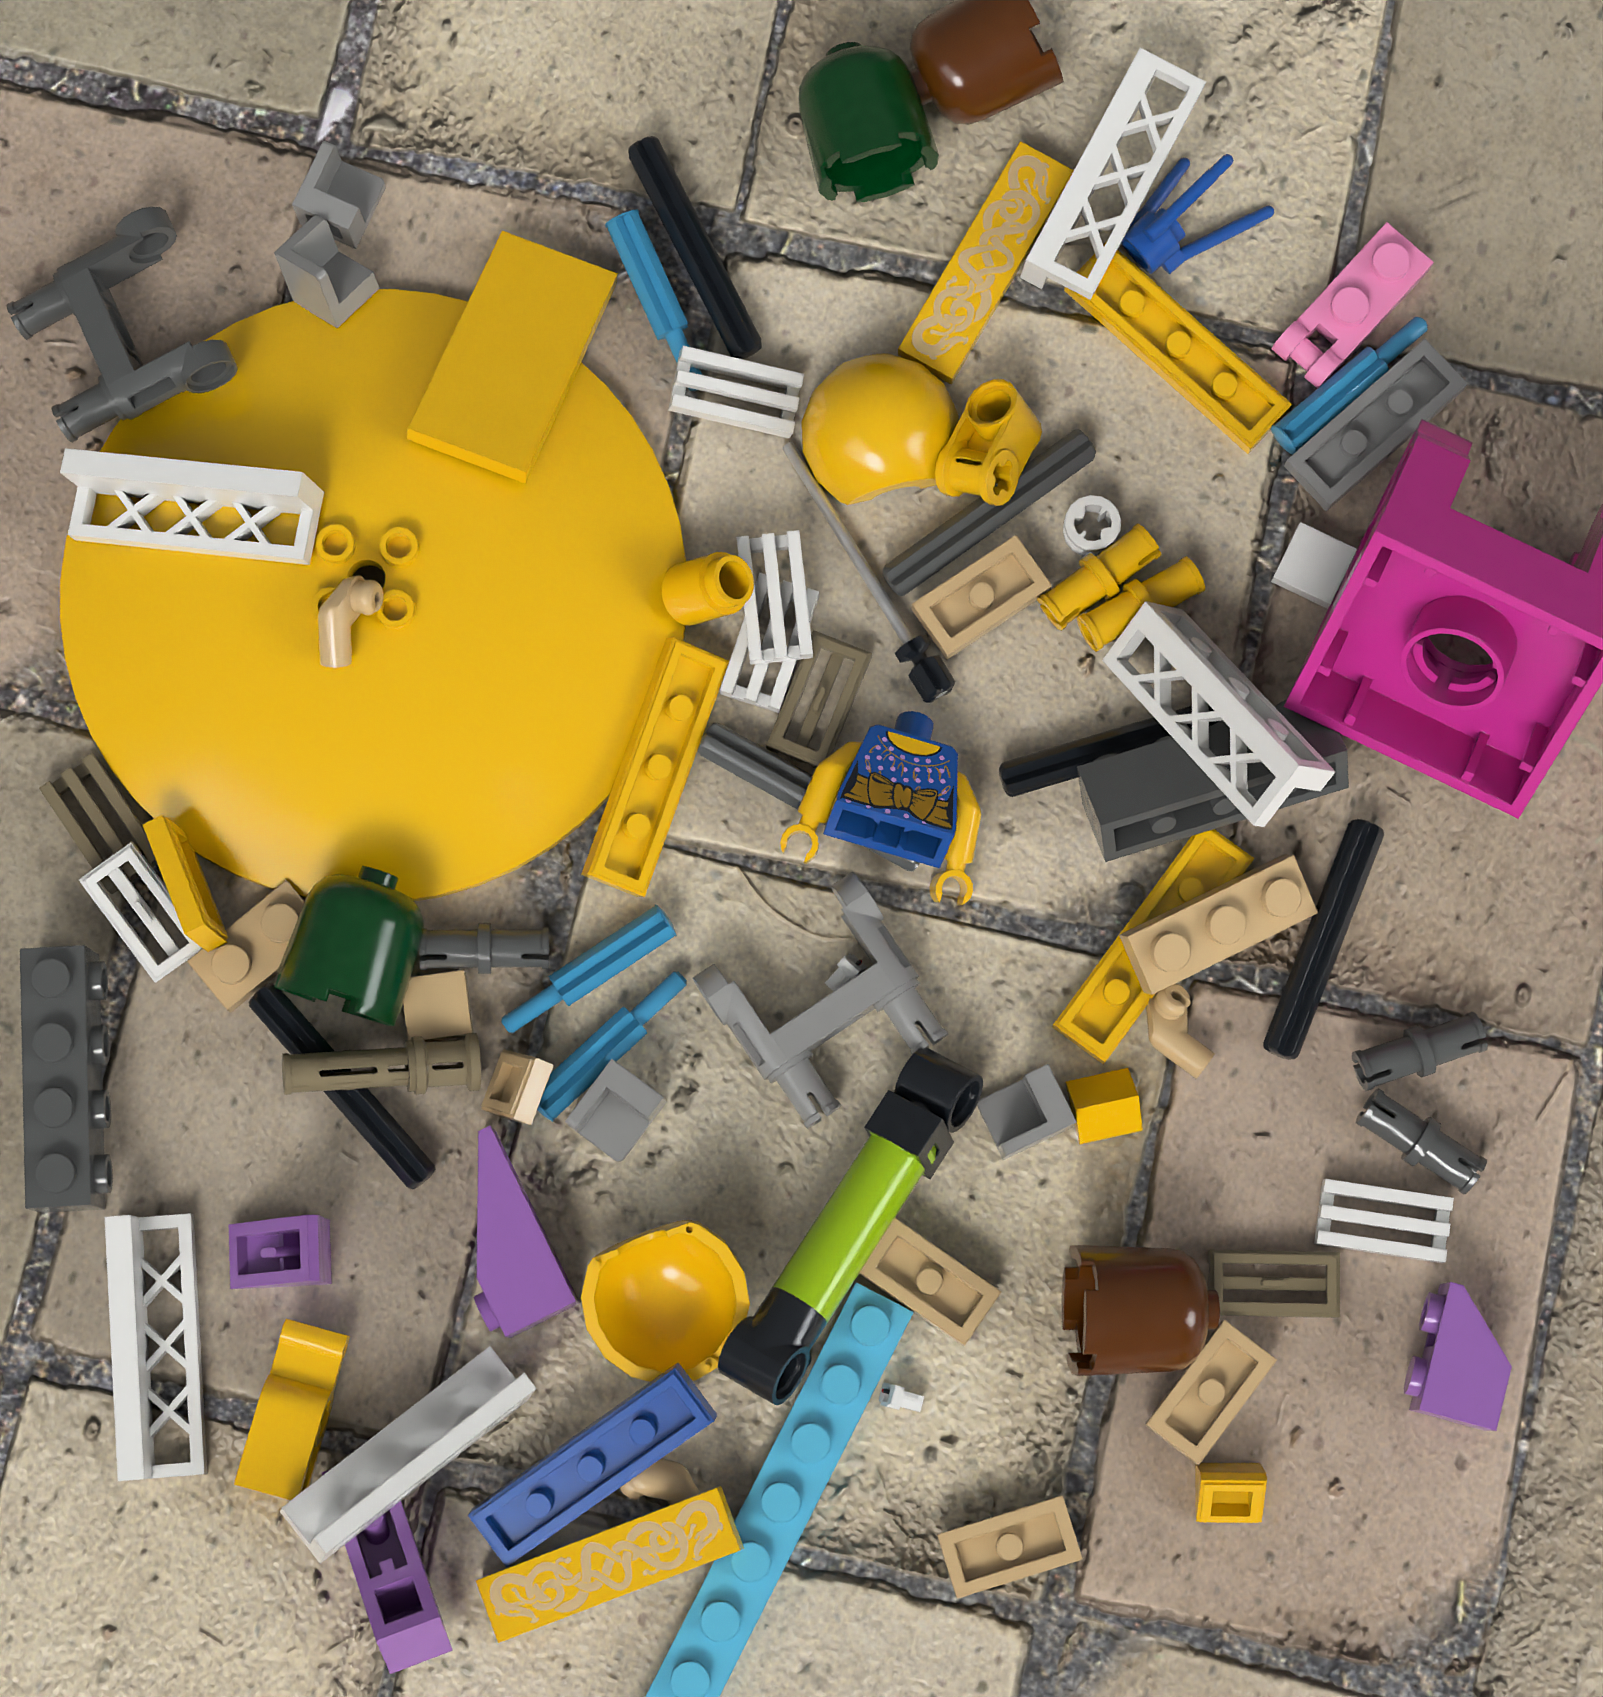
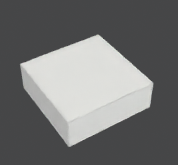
M1300 522L1271 582L1328 609L1357 549Z

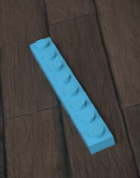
M857 1282L855 1283L734 1521L744 1549L714 1561L645 1697H720L914 1313L913 1311Z

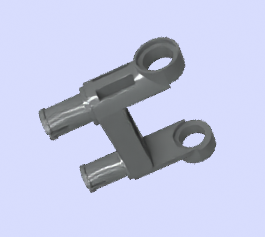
M146 207L131 212L117 224L115 229L116 237L75 260L58 267L57 272L53 274L54 281L6 305L8 313L11 315L15 314L11 319L19 333L26 340L71 314H74L78 320L102 375L98 377L99 383L61 404L52 406L53 415L56 418L61 417L56 420L59 428L72 443L78 440L80 436L118 416L123 421L126 419L132 420L181 392H209L226 384L236 375L237 365L227 343L222 340L203 341L193 346L188 341L143 365L109 288L163 260L161 254L167 251L176 241L177 234L166 210L161 207Z

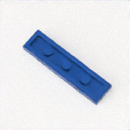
M678 1362L473 1507L468 1517L507 1568L715 1421L717 1413Z

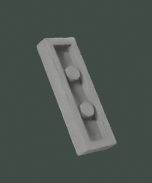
M1424 339L1288 458L1284 467L1327 512L1412 437L1421 419L1429 422L1463 392L1468 383Z

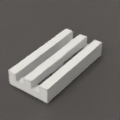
M683 346L679 352L668 411L790 438L794 431L795 412L798 410L800 400L798 396L803 384L804 374ZM690 367L784 388L785 394L689 372ZM686 387L782 409L781 415L778 418L685 396Z
M799 530L787 531V535L774 536V533L762 534V537L749 539V536L736 537L738 557L748 564L752 575L751 554L764 553L774 648L761 649L754 587L752 596L744 605L750 665L813 658ZM781 550L789 551L799 645L796 646L786 645L776 551Z
M759 573L755 584L758 621L768 595L766 574ZM783 580V583L780 582L783 618L785 619L790 602H794L792 583ZM807 588L809 622L811 623L819 599V591ZM744 617L720 688V694L780 713L798 660L782 662L771 696L760 692L770 663L755 664L747 688L737 685L749 651ZM771 619L761 649L774 648ZM796 623L788 646L799 645Z
M133 841L79 879L80 883L155 983L203 949L184 934L167 887ZM126 861L130 862L189 942L181 949L119 867ZM108 875L169 956L160 964L98 882Z
M1324 1179L1321 1186L1314 1244L1445 1263L1447 1257L1446 1240L1449 1237L1451 1225L1449 1224L1450 1211L1453 1209L1454 1198ZM1334 1196L1435 1210L1434 1221L1333 1206ZM1331 1220L1432 1235L1431 1247L1330 1232Z

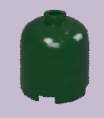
M846 42L831 48L826 53V57L812 66L803 77L799 87V112L818 191L827 200H836L837 192L853 191L857 203L885 198L915 185L912 173L924 165L925 168L930 170L935 169L938 164V150L913 76L907 64L897 54L889 49L877 46H861L857 42Z
M362 866L358 877L344 874L324 877L312 887L306 897L277 971L278 977L274 987L315 1002L316 999L327 1002L328 996L331 994L345 999L342 1012L387 1026H394L397 1016L401 1012L423 937L424 921L421 910L412 898L395 890L399 878L389 873Z

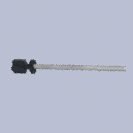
M793 442L785 444L782 449L903 643L895 652V655L900 663L913 662L914 667L908 676L921 698L926 703H932L939 697L949 694L956 681L940 655L927 657L925 652L931 643L927 634L913 637Z

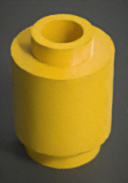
M715 552L672 566L666 572L662 581V599L668 613L677 622L688 626L731 615L741 610L752 596L754 579L750 567L742 558L726 552Z

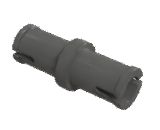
M478 923V929L427 930V928H424L419 948V955H421L420 970H427V968H478V974H491V968L542 967V969H549V927H542V929H491V923Z
M1470 1012L1463 1017L1425 1030L1419 1025L1405 1029L1401 1038L1362 1051L1352 1052V1061L1360 1063L1353 1066L1362 1088L1365 1091H1369L1376 1086L1417 1073L1421 1078L1434 1074L1438 1065L1476 1052L1486 1051L1488 1049V1042L1485 1039L1479 1040L1485 1038L1486 1033L1477 1014Z
M1379 1088L1373 1092L1364 1104L1363 1108L1366 1111H1361L1357 1116L1355 1122L1357 1125L1365 1127L1403 1152L1401 1156L1403 1161L1411 1166L1420 1163L1456 1187L1462 1194L1468 1193L1480 1178V1175L1476 1172L1478 1170L1482 1172L1486 1167L1487 1159L1482 1156L1479 1157L1441 1132V1123L1432 1117H1427L1423 1120L1385 1095L1384 1091Z

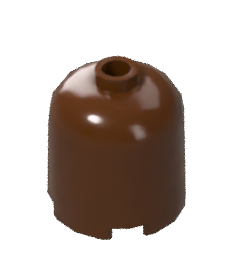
M955 0L928 15L918 23L911 35L910 52L915 68L910 70L922 105L933 102L944 118L953 123L969 125L983 121L1063 83L1062 72L1052 48L1043 52L1030 29L1040 24V21L1029 0Z
M1070 1245L1069 1253L1071 1258L1076 1259L1077 1267H1064L1061 1305L1062 1329L1075 1330L1078 1353L1066 1354L1067 1364L1072 1375L1091 1376L1171 1372L1185 1369L1197 1359L1206 1343L1208 1329H1217L1219 1325L1220 1303L1217 1291L1207 1290L1205 1277L1194 1258L1183 1251L1170 1248Z

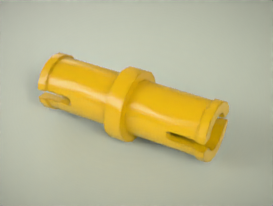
M1135 524L1129 532L1097 556L1092 553L1087 554L1079 560L1080 568L1046 594L1040 595L1037 601L1041 604L1042 611L1051 623L1062 631L1067 627V624L1102 598L1108 601L1120 593L1119 585L1150 562L1161 557L1162 554L1158 550L1159 546L1142 525Z
M1185 556L1176 564L1142 582L1133 579L1124 584L1122 588L1123 593L1088 613L1079 615L1076 618L1077 624L1088 645L1097 652L1104 645L1119 638L1145 601L1175 607L1188 598L1204 592L1206 589L1205 583L1194 562Z

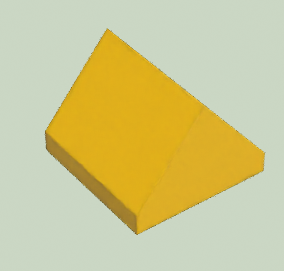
M1128 1068L1065 1082L1071 1111L1077 1122L1075 1128L1079 1145L1143 1130L1139 1095Z
M1202 1462L1199 1465L1195 1464L1196 1522H1262L1267 1476L1260 1463Z

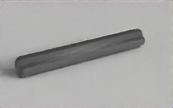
M1079 429L1070 432L1025 465L1018 479L1016 490L1007 503L1001 506L990 505L980 497L887 563L882 573L887 584L899 596L908 594L1092 462L1096 454L1092 442Z
M713 723L707 729L699 744L698 753L700 756L798 810L813 775L720 723ZM865 847L907 871H914L920 864L916 861Z

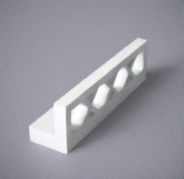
M1142 48L1138 50L1025 261L1020 276L1021 279L1042 289L1049 278L1091 300L1204 89L1206 81ZM1155 76L1186 92L1178 109L1152 116L1146 94ZM1139 109L1142 119L1132 122ZM1170 124L1160 140L1156 127ZM1146 130L1154 153L1150 162L1124 169L1117 149L1121 140L1125 136ZM1111 161L1114 172L1103 175ZM1141 177L1132 194L1128 180ZM1118 183L1125 204L1124 211L1120 216L1095 222L1089 204L1091 196L1096 189ZM1082 215L1086 226L1074 229ZM1113 230L1105 246H1103L1099 233ZM1090 237L1097 261L1088 278L1057 263L1066 243Z
M65 448L60 473L78 486L68 535L74 540L310 565L324 491L303 472ZM97 494L116 495L127 508L126 512L108 526L90 525ZM130 497L143 499L135 504ZM164 501L177 502L186 517L166 532L153 531L144 516ZM189 503L201 505L193 511ZM223 506L236 508L245 523L224 539L213 538L202 522ZM247 509L261 510V511H259L257 514H255V515L252 517V515L250 514V512H249ZM281 513L300 514L294 546L271 544L261 529ZM137 523L141 530L128 528ZM195 528L200 536L186 534ZM252 535H255L259 542H251L246 540L249 539Z
M1145 601L1102 660L1254 826L1265 827L1295 787L1321 792L1336 772L1183 609ZM1146 637L1154 645V673L1140 674L1128 660ZM1171 665H1172L1176 670L1171 671ZM1185 679L1192 686V714L1177 715L1171 708V681ZM1223 720L1230 727V755L1215 756L1209 749V722ZM1187 724H1192V730L1188 727ZM1247 746L1253 753H1247ZM1262 762L1276 777L1258 801L1248 792L1247 763ZM1225 765H1230V771L1225 767Z
M194 1214L136 1217L133 1215L104 1217L118 1481L208 1474ZM178 1229L180 1255L161 1274L144 1259L143 1231ZM179 1270H181L182 1291L170 1282ZM145 1271L156 1280L147 1293ZM163 1288L182 1303L183 1308L182 1322L167 1339L148 1324L147 1318L148 1305ZM183 1334L185 1356L173 1346ZM149 1337L160 1346L151 1357H149ZM166 1353L170 1354L186 1369L187 1385L170 1405L151 1389L150 1372ZM186 1400L188 1402V1420L177 1412ZM152 1402L163 1411L154 1423ZM171 1418L189 1434L191 1462L155 1465L154 1436Z
M489 1346L281 1508L280 1513L321 1564L526 1403L536 1390V1387L525 1373L516 1379Z

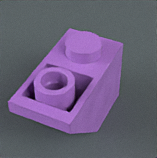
M1453 1282L1440 1284L1437 1294L1431 1292L1427 1294L1421 1312L1419 1330L1428 1332L1422 1358L1413 1356L1407 1370L1404 1394L1412 1396L1409 1410L1483 1431H1497L1512 1366L1464 1285Z

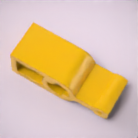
M285 1319L271 1371L265 1380L257 1403L234 1485L287 1500H292L310 1486L332 1409L334 1389L350 1336Z

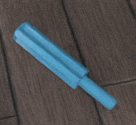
M639 210L626 211L610 219L605 224V227L611 235L657 340H667L677 363L681 348L683 346L690 347L683 333V330L688 328V322L640 218ZM690 367L689 372L702 375L700 369ZM688 388L690 391H697L696 389Z
M1414 317L1378 349L1373 350L1371 347H1366L1278 423L1271 426V432L1277 442L1291 455L1298 451L1389 370L1387 365L1427 332L1428 325L1426 321L1421 317Z
M655 904L654 907L548 976L553 984L503 1016L502 1024L509 1033H514L562 1000L570 1006L674 936L676 937V931L666 913Z
M674 971L630 1012L623 1006L551 1072L537 1110L545 1118L553 1122L562 1111L595 1082L611 1059L617 1062L647 1034L643 1025L687 986V980L679 972Z

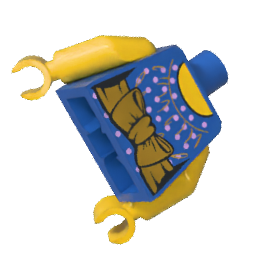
M907 711L897 717L894 729L882 725L871 726L863 742H847L818 764L798 807V812L802 814L798 824L790 826L782 834L780 841L781 850L784 854L791 836L798 833L806 834L812 841V847L804 860V864H807L818 853V836L815 833L819 823H826L823 834L936 868H940L943 860L946 859V871L936 874L931 880L929 886L930 896L934 902H940L943 883L947 878L952 877L960 885V893L957 899V905L959 906L965 904L973 893V883L964 871L966 863H973L981 820V809L967 777L958 771V753L952 746L931 740L934 724L928 716L920 712Z

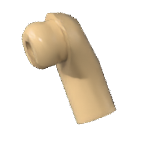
M361 575L343 579L320 607L318 630L320 664L322 666L336 668L348 666L352 663L351 625L361 613L371 615L378 611L383 603L382 587L375 580H365Z
M1174 984L1157 992L1148 1001L1146 1013L1149 1041L1157 1051L1197 1079L1215 1053L1188 1034L1187 1007L1191 1004L1190 995L1183 986Z
M663 1458L620 1487L622 1493L630 1499L637 1500L645 1495L667 1500L669 1505L700 1494L685 1466Z

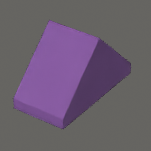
M300 1215L229 1224L230 1289L332 1284L330 1220L320 1215Z

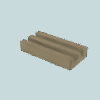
M813 630L811 635L813 658L801 659L766 744V749L777 754L780 752L788 755L790 759L800 763L802 761L813 765V768L816 769L818 764L830 756L835 749L871 661L872 653ZM822 648L832 652L797 740L792 742L785 739V736ZM844 658L855 661L817 752L808 748Z
M93 753L81 759L83 763L74 769L69 767L60 773L62 777L53 783L48 781L39 787L92 869H94L105 860L61 796L71 790L113 854L121 850L124 844L82 783V781L92 775L145 854L144 858L151 867L157 865L143 825ZM129 861L121 865L123 867L122 871L130 882L139 877V874ZM108 875L100 880L110 894H114L119 890Z
M1208 1250V1289L1216 1290L1218 1293L1220 1316L1340 1317V1252ZM1223 1264L1326 1266V1278L1223 1276ZM1223 1290L1326 1292V1304L1223 1302Z

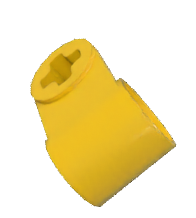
M993 379L981 384L969 396L965 410L948 443L940 451L936 462V485L944 495L959 497L963 493L978 495L986 503L995 506L1004 505L1013 496L1018 479L1032 451L1040 441L1042 427L1037 417L1011 382L1004 379Z

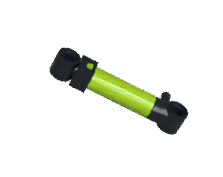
M919 1048L912 1054L898 1077L894 1092L887 1091L864 1128L869 1135L868 1140L754 1316L744 1318L730 1333L719 1356V1373L777 1406L784 1403L793 1394L812 1361L810 1349L922 1175L931 1179L952 1147L954 1141L949 1132L954 1133L961 1129L974 1112L983 1088V1078L980 1075L929 1048Z

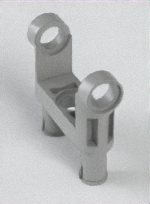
M854 872L849 873L831 885V888L843 907L844 915L841 916L873 963V966L771 1034L736 982L733 981L729 984L715 964H712L693 977L695 984L723 1025L727 1024L763 1079H768L770 1083L778 1082L804 1121L803 1124L807 1129L821 1121L820 1114L808 1096L811 1095L815 1098L826 1117L841 1107L840 1102L834 1098L809 1061L813 1056L812 1050L874 1009L877 1012L882 1010L886 1012L911 1049V1054L915 1053L919 1048L925 1049L929 1046L915 1025L918 1024L933 1046L948 1035L947 1031L941 1027L916 990V987L920 984L917 980L918 974L882 923L884 917L879 907Z

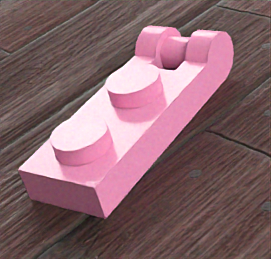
M1386 222L1305 312L1283 332L1273 345L1272 350L1284 361L1292 358L1307 371L1304 378L1318 389L1340 369L1428 273L1434 262ZM1315 331L1319 332L1332 344L1325 353L1308 340Z

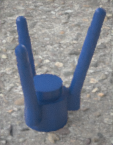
M1225 154L1167 210L1164 208L1159 209L1190 166L1188 158H1181L1136 214L1121 243L1132 259L1149 274L1155 272L1160 266L1168 274H1171L1186 260L1274 215V208L1270 205L1265 206L1180 248L1178 242L1186 235L1176 219L1217 181L1234 161L1230 154Z

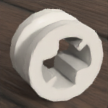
M1089 495L1076 500L1071 504L1065 515L1063 535L1066 544L1072 551L1081 556H1086L1089 553L1097 556L1118 538L1121 527L1118 509L1111 501L1102 496ZM1087 512L1098 513L1097 521L1100 522L1105 518L1109 527L1101 530L1099 540H1086L1087 532L1083 531L1081 534H1078L1075 529V525L1083 522L1084 515Z

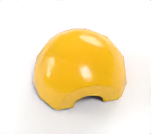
M888 353L866 355L837 366L812 392L801 421L803 454L816 481L839 502L846 505L869 501L882 493L899 488L916 486L923 489L936 486L935 468L939 453L945 444L948 443L959 421V415L944 383L921 363Z
M680 1220L650 1229L600 1252L592 1258L587 1266L581 1294L586 1329L604 1358L632 1378L649 1382L678 1362L692 1381H696L718 1368L719 1356L727 1338L737 1324L747 1317L750 1306L744 1270L727 1242L698 1221Z

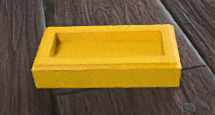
M163 815L142 824L184 934L207 952L228 943L226 939L228 935L197 855L184 830Z

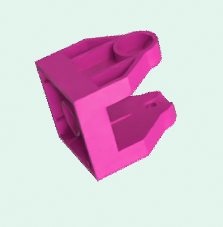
M1421 419L1324 616L1283 707L1519 819L1603 683V504L1590 527L1581 552H1574L1569 563L1559 560L1450 508L1471 461L1468 454L1472 447V442ZM1433 634H1453L1467 638L1482 647L1492 658L1493 662L1486 665H1468L1452 660L1437 650L1428 636Z

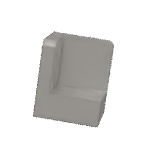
M323 141L292 206L300 225L303 226L314 215H318L327 220L334 240L356 249L386 186L382 178L343 162L337 147Z
M314 215L274 252L293 301L336 328L344 323L380 289L373 271L338 251L327 220L318 215Z
M611 1059L565 1122L612 1159L621 1162L664 1107L666 1101L662 1095Z
M1049 1064L1025 1074L1022 1080L980 1099L977 1105L1003 1160L1071 1129L1077 1123Z

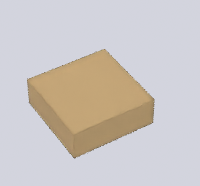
M464 970L410 978L403 1001L408 1040H411L412 1037L422 1036L425 1042L465 1037L468 1033H474L466 972Z
M503 1049L483 1099L481 1110L531 1126L554 1065L533 1056Z

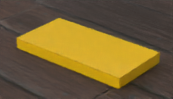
M501 231L407 428V440L526 484L617 284L618 273Z

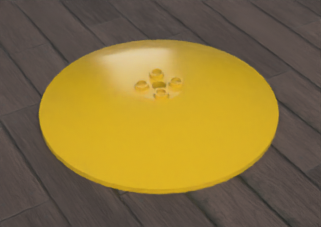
M379 289L338 328L312 314L294 301L268 308L235 322L204 340H222L227 343L238 368L236 375L229 382L209 392H181L132 420L126 419L123 421L120 419L101 448L100 452L303 472L324 491L310 565L77 541L67 533L60 577V624L64 656L76 701L93 740L113 773L135 801L153 818L160 815L168 817L184 830L193 850L198 855L240 878L271 890H275L287 880L302 898H306L312 887L324 877L335 874L358 877L361 867L367 866L398 877L395 890L412 898L413 901L439 898L478 887L519 869L549 851L583 825L609 798L666 638L675 637L684 641L686 625L677 622L668 613L661 592L662 581L666 572L672 566L686 562L681 525L670 487L653 449L633 417L607 385L582 362L526 484L407 440V428L468 301L428 292ZM97 494L90 525L108 526L126 512L127 508L116 495ZM130 497L135 504L143 499ZM164 501L144 516L155 532H166L186 517L175 501ZM189 503L193 511L201 505ZM223 506L202 523L213 538L224 539L244 524L245 521L236 508ZM247 509V510L250 512V514L252 515V517H253L255 514H257L259 511H261V510ZM281 513L261 530L271 544L294 546L300 514ZM137 523L128 528L141 530ZM195 528L186 534L200 536ZM252 535L249 539L246 540L251 542H259L255 535ZM369 565L380 568L385 573V583L382 588L384 595L381 608L371 615L361 613L351 625L352 663L348 666L336 668L322 666L320 664L318 630L320 607L342 580L352 577L359 568Z

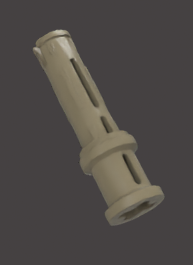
M468 1033L465 1035L464 1040L425 1043L422 1036L412 1037L411 1040L405 1041L404 1047L343 1050L291 1055L289 1053H282L284 1094L407 1086L408 1092H414L415 1095L425 1094L428 1087L466 1085L469 1091H479L481 1088V1056L477 1033ZM459 1062L458 1064L432 1066L435 1063ZM405 1065V1068L388 1069L389 1066ZM374 1067L373 1070L319 1073L322 1070Z

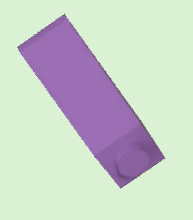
M489 1125L478 1131L477 1280L483 1292L473 1298L490 1332L501 1327L505 1337L512 1338L580 1304L496 1131Z
M329 1470L321 1472L322 1476L326 1474ZM400 1501L345 1544L375 1640L390 1674L453 1651L402 1501Z

